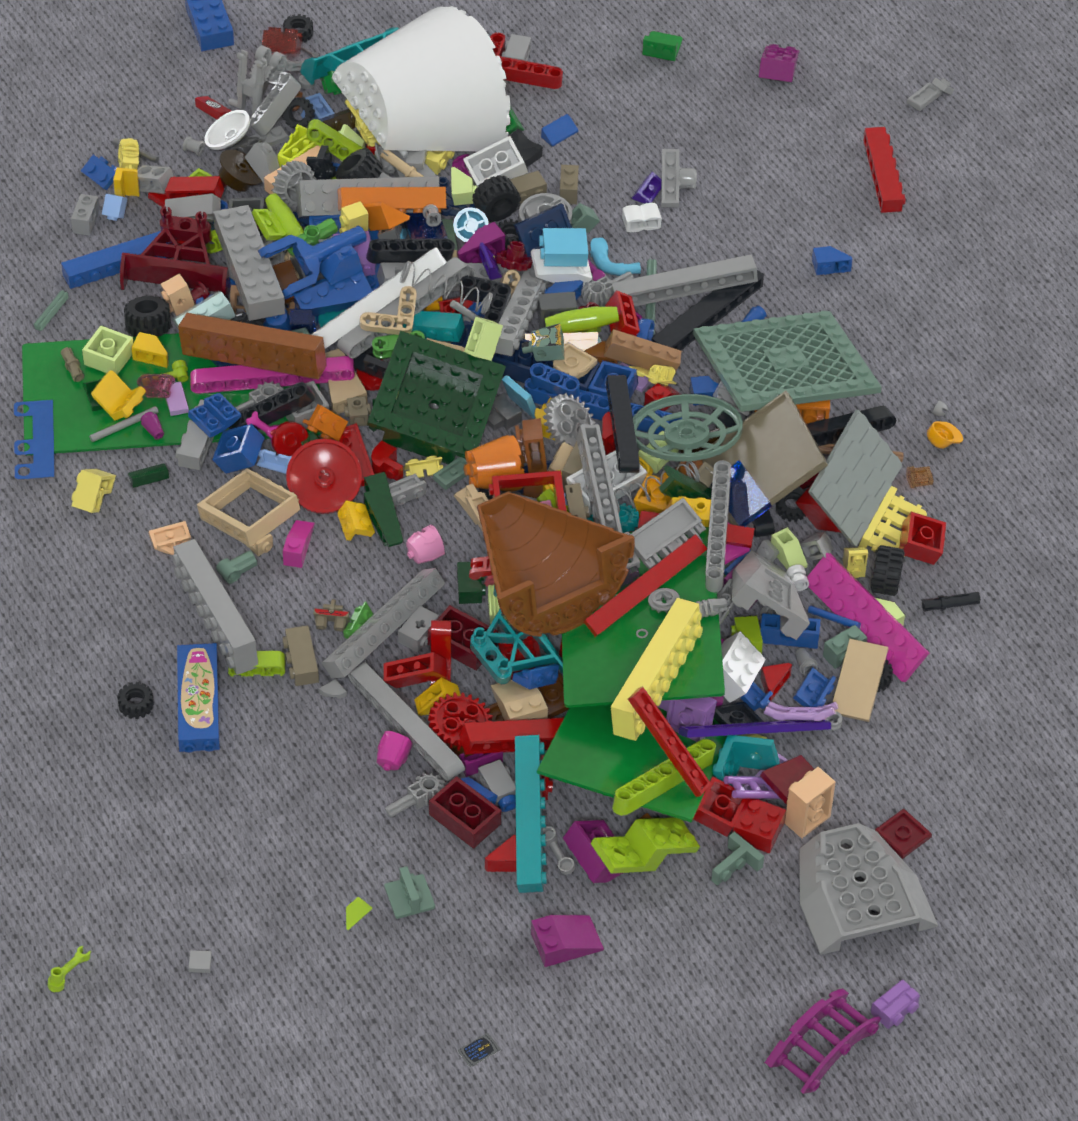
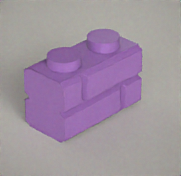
M901 980L872 1003L871 1014L874 1017L879 1016L882 1018L880 1022L887 1029L893 1025L898 1026L904 1020L906 1014H913L918 1009L919 993L910 988V985L904 980Z

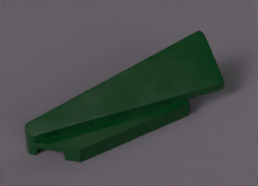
M382 472L364 477V504L383 545L391 547L402 544L403 536L386 474Z

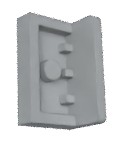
M416 473L388 484L394 507L403 505L412 499L420 498L426 494L425 480L420 481Z

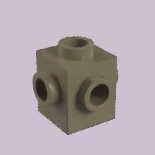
M365 396L347 398V406H344L345 417H349L350 425L355 423L358 426L367 425L368 415L371 414L370 403L366 404Z

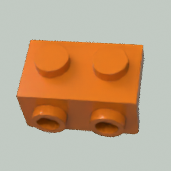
M317 404L310 420L304 419L302 423L307 425L306 429L309 431L321 433L320 437L323 439L339 441L348 421L324 406Z

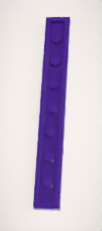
M790 720L684 726L679 728L678 735L692 738L831 729V722L827 720Z

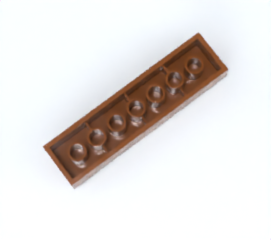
M186 313L178 325L183 355L318 380L327 366L324 339L320 336Z

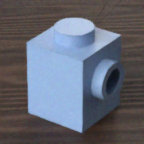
M106 194L102 215H107V219L117 221L118 218H124L128 198Z

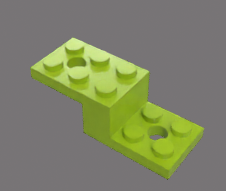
M678 818L636 819L625 836L594 838L591 842V845L611 874L656 871L667 854L696 853L700 848V845L690 833L684 821Z

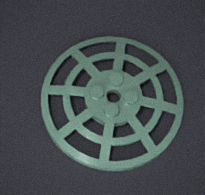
M682 394L664 397L645 405L633 417L637 447L648 455L669 461H697L717 456L734 446L740 439L743 431V421L738 410L721 399L707 395ZM681 404L682 412L669 414L662 418L655 413V411L664 407ZM689 404L707 405L717 409L709 415L689 411ZM724 411L733 418L736 426L725 429L724 424L717 418ZM649 416L655 421L650 426L648 433L637 431L640 422L645 417ZM682 417V419L674 421L670 424L667 423V421ZM690 417L705 419V421L690 419ZM713 423L720 431L709 432L708 426ZM659 426L665 429L664 435L654 434L655 430ZM737 431V434L731 441L720 446L727 434ZM720 436L714 445L707 443L709 438ZM637 437L648 439L654 450L643 445ZM654 440L665 441L668 445L660 447ZM675 448L684 450V453L670 452V450ZM706 448V450L692 453L693 449Z

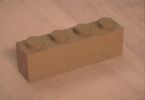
M613 329L605 343V357L650 370L653 365L673 367L675 371L680 366V350Z

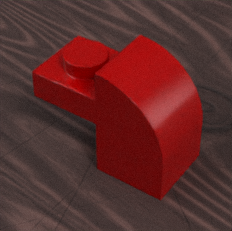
M381 440L371 454L374 474L384 472L389 479L396 481L403 479V465L396 462L397 448Z

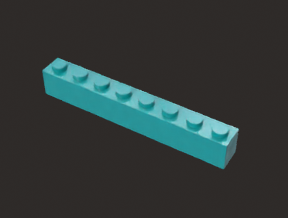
M347 309L319 315L320 328ZM420 311L414 315L412 332L421 331L425 339L459 342L465 326L462 314Z
M539 735L515 736L516 870L519 893L544 892V884H547V872H543V865H547L546 853H543V847L547 846L546 834H543V828H546V816H542V809H546V799L542 797V791L546 790L545 778L542 779V775L537 774V769L542 762V754H545V744L541 742Z

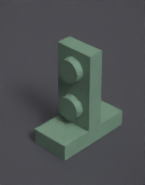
M733 832L728 839V848L733 853L712 870L711 881L717 886L722 881L726 882L735 870L742 869L746 863L758 872L763 868L764 855L736 832Z

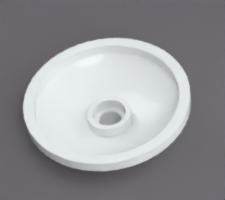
M234 110L221 116L208 129L205 135L206 145L213 150H222L237 144L249 129L251 121L249 114L244 110Z

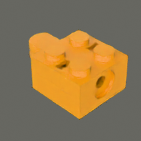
M666 472L662 476V484L669 477ZM647 474L646 478L642 483V486L645 488V481L647 477L653 476L660 481L661 476L657 477L651 474ZM649 478L646 484L647 493L651 501L647 500L646 493L641 487L633 500L639 517L641 510L662 513L672 506V498L661 493L659 489L661 485L654 478Z

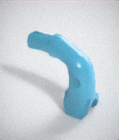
M604 238L592 239L590 243V257L593 258L599 270L616 276H621L626 272H631L632 274L641 273L639 262L631 264L611 262L608 258L606 240Z

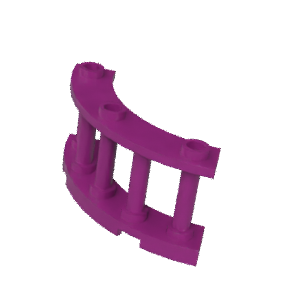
M843 988L831 992L829 999L826 1001L820 999L808 1009L789 1029L792 1033L785 1042L780 1040L764 1062L770 1068L783 1065L802 1080L805 1085L800 1092L803 1094L815 1092L821 1084L820 1080L842 1055L845 1056L854 1044L863 1038L874 1035L879 1029L878 1024L882 1018L877 1016L868 1020L846 1003L849 993ZM842 1009L861 1025L856 1027L837 1011ZM825 1016H830L850 1033L840 1040L822 1026L819 1021ZM809 1029H814L835 1046L826 1057L803 1040V1036ZM794 1046H798L820 1063L811 1076L788 1059L787 1055Z

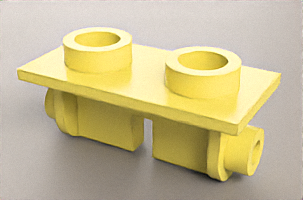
M429 456L426 460H409L404 466V470H409L406 471V477L416 473L418 478L424 477L423 470H426L427 477L433 476V474L443 468V465H439L441 464L442 457Z

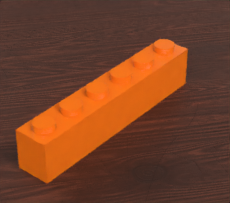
M341 187L337 189L338 211H341L342 207L360 201L362 204L382 202L403 213H407L406 210H413V213H422L423 208L429 204L435 205L438 208V213L446 209V187Z

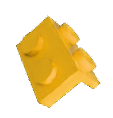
M345 501L337 514L346 540L351 541L355 534L372 537L375 530L366 505Z

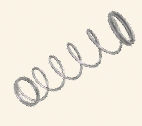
M411 261L406 262L400 277V283L403 284L405 282L410 271L411 264H413L414 271L412 287L416 285V283L423 275V273L426 270H429L430 277L428 294L432 291V289L439 281V279L444 276L446 280L444 300L448 297V295L455 287V285L460 282L462 287L460 304L462 305L464 303V301L466 300V298L472 290L477 289V304L475 311L477 312L480 309L481 305V314L485 315V313L488 311L493 297L492 293L489 292L478 307L479 290L477 287L472 288L462 301V281L456 282L446 295V275H441L430 289V269H425L414 283L415 265Z
M687 461L686 465H678L677 471L680 466H685L688 477L693 479L692 473L695 480L700 481L698 469L692 461ZM689 463H690L691 466L693 467V469H694V471H695V474H694L693 471L689 468ZM664 470L662 472L660 481L653 476H649L645 481V488L641 484L633 482L630 486L629 494L625 490L618 488L616 489L614 496L618 490H622L630 498L632 507L635 508V504L631 498V487L634 484H638L645 491L647 500L650 502L651 499L649 494L647 493L646 486L647 480L649 478H654L660 485H662V476L666 471ZM615 497L616 505H617V510H618V514H619V512H620V507H619V503H618V501H617V499H616V497Z

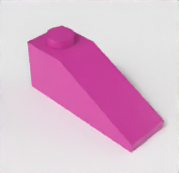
M295 521L287 535L283 548V565L303 567L315 523Z

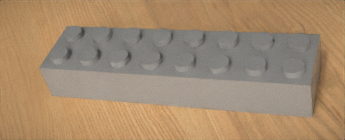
M439 176L300 180L296 182L298 218L341 215V211H338L337 190L341 187H439ZM406 210L407 213H405L407 215L423 214L413 213V210Z
M249 205L213 211L214 228L249 321L285 314L284 295L270 259L261 258L258 250L264 247Z
M193 539L173 546L174 555H172V559L176 566L174 568L175 576L177 579H181L183 590L185 592L188 591L189 599L192 604L196 605L199 617L204 618V625L207 630H211L213 641L215 643L218 642L220 653L222 656H226L228 667L230 669L233 668L236 675L257 668H253V666L258 665L256 641L196 540Z

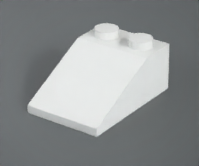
M540 249L531 250L537 278L552 283L581 280L583 281V287L585 282L592 280L589 262H587V267L544 266V260L540 259Z

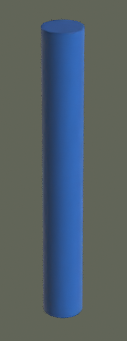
M809 606L808 613L848 627L856 625L860 628L861 626L860 622L814 606Z

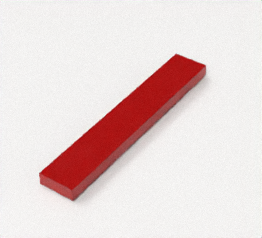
M641 510L638 529L660 513ZM728 524L726 544L751 548L755 528Z
M644 687L638 688L628 698V701L696 797L701 796L711 785L710 781Z

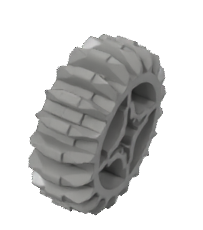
M301 161L287 162L286 165H281V170H277L278 175L274 176L275 182L272 183L274 188L271 191L276 193L292 209L297 207L296 182L300 180H316L311 167Z

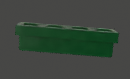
M667 465L664 467L669 477L659 487L661 493L671 498L684 496L693 499L705 498L711 500V488Z

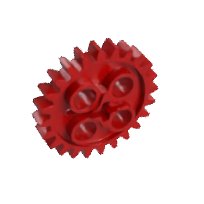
M454 692L453 697L446 694L445 699L439 697L438 702H434L428 717V721H430L428 727L432 728V731L445 744L449 743L450 749L455 745L457 750L460 751L462 743L459 734L463 724L492 721L493 715L489 714L490 708L484 709L485 702L478 703L479 698L473 700L472 694L465 697L464 692L461 693V696H457L456 692Z

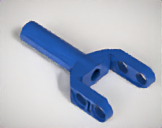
M358 225L314 246L309 245L301 238L288 235L258 250L261 258H269L291 247L293 248V253L305 276L308 277L288 285L282 291L285 300L313 287L319 275L321 262L344 246L351 245L355 247L366 242V233Z

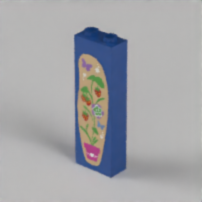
M217 643L177 645L179 752L220 750Z

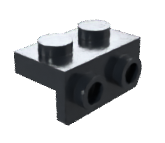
M321 145L317 157L308 156L306 159L307 165L313 170V176L316 180L333 179L336 175V168L332 163L333 156L326 145Z

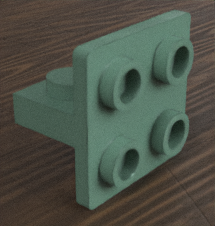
M407 866L399 868L400 880L384 884L396 919L435 909V904L424 875L414 876L413 873L410 874Z

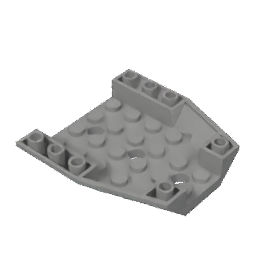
M859 823L820 832L799 849L800 907L820 955L839 951L841 941L915 924L918 931L938 927L917 875L877 831ZM846 843L850 845L851 848L844 849L843 847H841V845ZM861 876L865 881L858 882L855 880V877ZM876 910L879 914L871 915L868 911Z

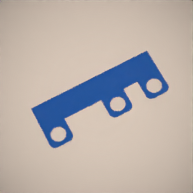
M53 400L16 402L14 404L15 416H33V439L15 441L14 453L16 455L33 454V463L16 465L15 478L55 477ZM20 405H27L29 411L19 413L17 408ZM27 443L30 448L28 451L21 452L18 450V445ZM21 467H27L30 469V473L26 476H21L18 474V470Z

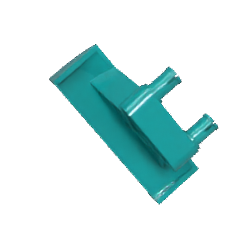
M392 27L382 34L357 41L318 58L311 57L306 59L302 63L300 72L313 85L315 80L328 75V71L333 70L335 72L342 63L397 31L399 28Z
M494 585V593H493V595H494L495 597H497V593H496V589H495V585ZM500 609L487 632L484 631V628L478 627L471 636L470 648L499 684H507L511 680L512 672L552 663L559 665V670L563 674V660L546 635L542 634L541 637L533 636L547 654L534 657L522 642L530 635L523 632L516 635L503 618ZM499 624L506 634L493 632ZM494 643L514 644L509 662ZM517 648L526 660L514 662ZM488 655H494L496 659L494 661H489L486 659V657Z

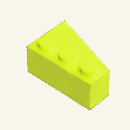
M299 124L296 125L295 132L291 133L289 141L284 144L277 155L279 167L317 146V144L307 138V128Z

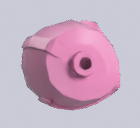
M433 525L423 528L421 532L413 533L406 542L408 557L418 564L433 561L445 554L441 536Z

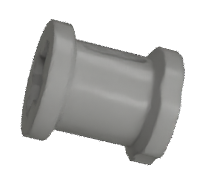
M191 136L185 138L183 142L184 151L195 152L198 156L204 151V141H196Z
M433 204L426 205L422 211L423 216L426 218V223L431 227L441 223V215L438 213V208Z

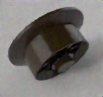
M225 150L220 155L221 168L219 176L228 187L236 191L245 192L249 190L251 185H259L262 182L244 158L247 154L237 150Z

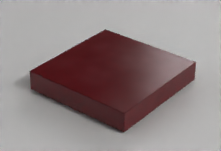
M904 808L875 829L902 859L932 838V833Z

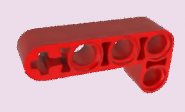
M431 620V653L434 652L446 658L447 678L444 679L450 682L451 621ZM437 680L431 681V685H433Z

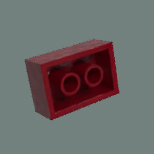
M449 605L437 620L451 621V658L477 671L482 663L470 648L471 636L476 628L482 627L487 632L489 626ZM430 627V628L427 630L428 645H429V646H431V627Z
M457 776L429 800V815L473 849L501 825V809Z

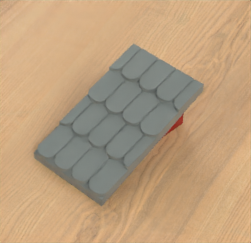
M859 410L854 411L826 460L828 466L819 472L812 485L796 501L797 506L817 530L840 532L852 546H857L869 527L868 524L877 512L879 504L892 486L891 483L902 466L900 459L891 451L889 445L883 441L877 430L871 426L866 416Z

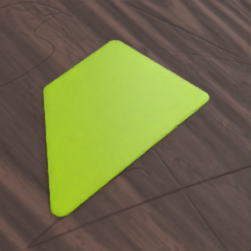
M357 897L346 907V930L353 927L373 909L360 897Z

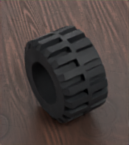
M363 148L353 152L343 160L337 168L335 177L336 179L379 178L383 166L368 148Z
M501 175L484 180L483 183L478 185L479 187L475 189V193L472 196L475 207L486 215L489 222H498L506 219L508 216L510 217L517 210L521 201L520 194L512 181L507 176Z
M158 296L136 297L125 304V328L131 336L137 337L139 332L162 336L164 335L163 333H167L168 329H170V307L165 299H161Z
M884 545L879 546L871 582V591L873 593L896 596L903 567L904 549Z

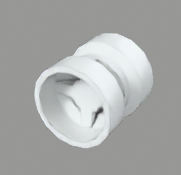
M793 565L787 569L786 574L794 583L797 591H803L809 586L804 566Z

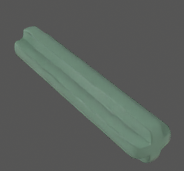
M61 290L35 321L34 328L36 330L42 331L69 298L67 292Z

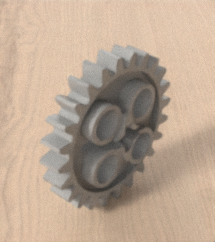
M565 393L550 399V402L546 404L547 408L544 409L546 415L543 418L547 420L544 425L549 428L546 432H551L550 439H556L555 445L560 443L561 446L565 442L574 447L580 425L596 423V421L591 420L593 414L588 413L590 408L584 407L585 402L579 403V397L574 399L573 394L568 396Z

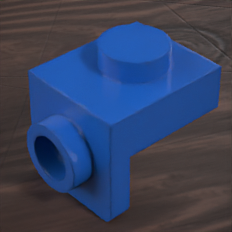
M753 682L747 693L739 698L755 711L758 708L764 709L770 703L769 698L773 693L769 691L765 694Z

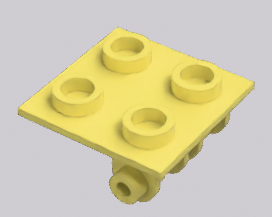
M653 365L650 370L641 367L629 366V368L637 369L638 376L648 377V381L653 384H676L673 381L676 373L673 367Z

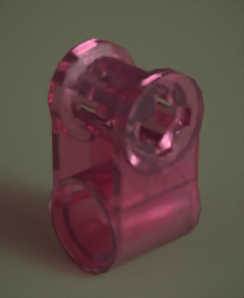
M143 374L137 380V385L139 387L142 386L146 390L144 395L147 398H169L171 386L175 383V378L169 374Z

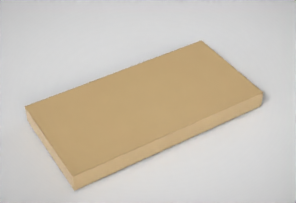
M854 639L849 640L833 702L838 704V709L835 711L844 717L866 722L870 721L888 647Z

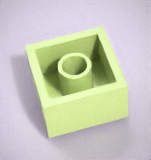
M100 326L82 349L84 365L105 373L112 370L118 375L132 356L133 337Z

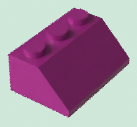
M604 820L574 821L564 835L563 840L587 873L588 878L593 883H606L623 874H611L591 845L594 838L615 837Z

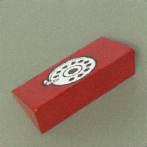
M208 96L195 98L196 107L216 120L231 112V110Z

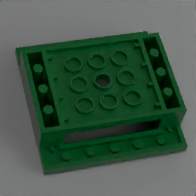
M400 331L367 426L384 431L382 441L389 445L425 457H442L441 462L445 464L453 462L456 456L465 458V451L479 447L506 366ZM435 403L439 408L431 409L429 404Z

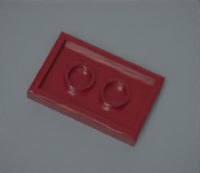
M800 755L764 770L760 777L787 804L789 787L794 782H799L808 771H813L814 768Z

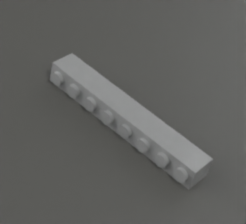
M751 254L612 283V292L614 294L618 290L632 296L635 307L757 282V267Z

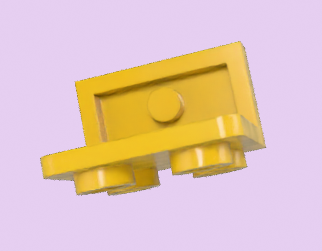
M111 370L106 373L91 395L116 421L123 417L127 418L133 413L132 409L143 400L142 396L146 390L142 386L131 390Z

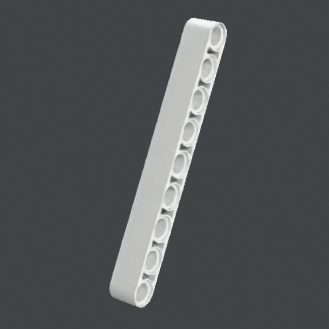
M437 247L413 262L415 265L414 283L425 269L429 268L431 273H433L446 263ZM411 264L410 271L403 284L400 283L402 271H400L311 335L323 337L325 349L357 327L360 316L363 313L378 312L398 298L403 287H412L413 264ZM429 270L423 273L417 283L430 275Z

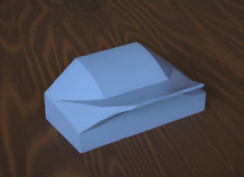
M320 93L305 98L310 101V104H313V109H315V117L313 119H321L335 114ZM305 110L301 113L302 118L305 117Z

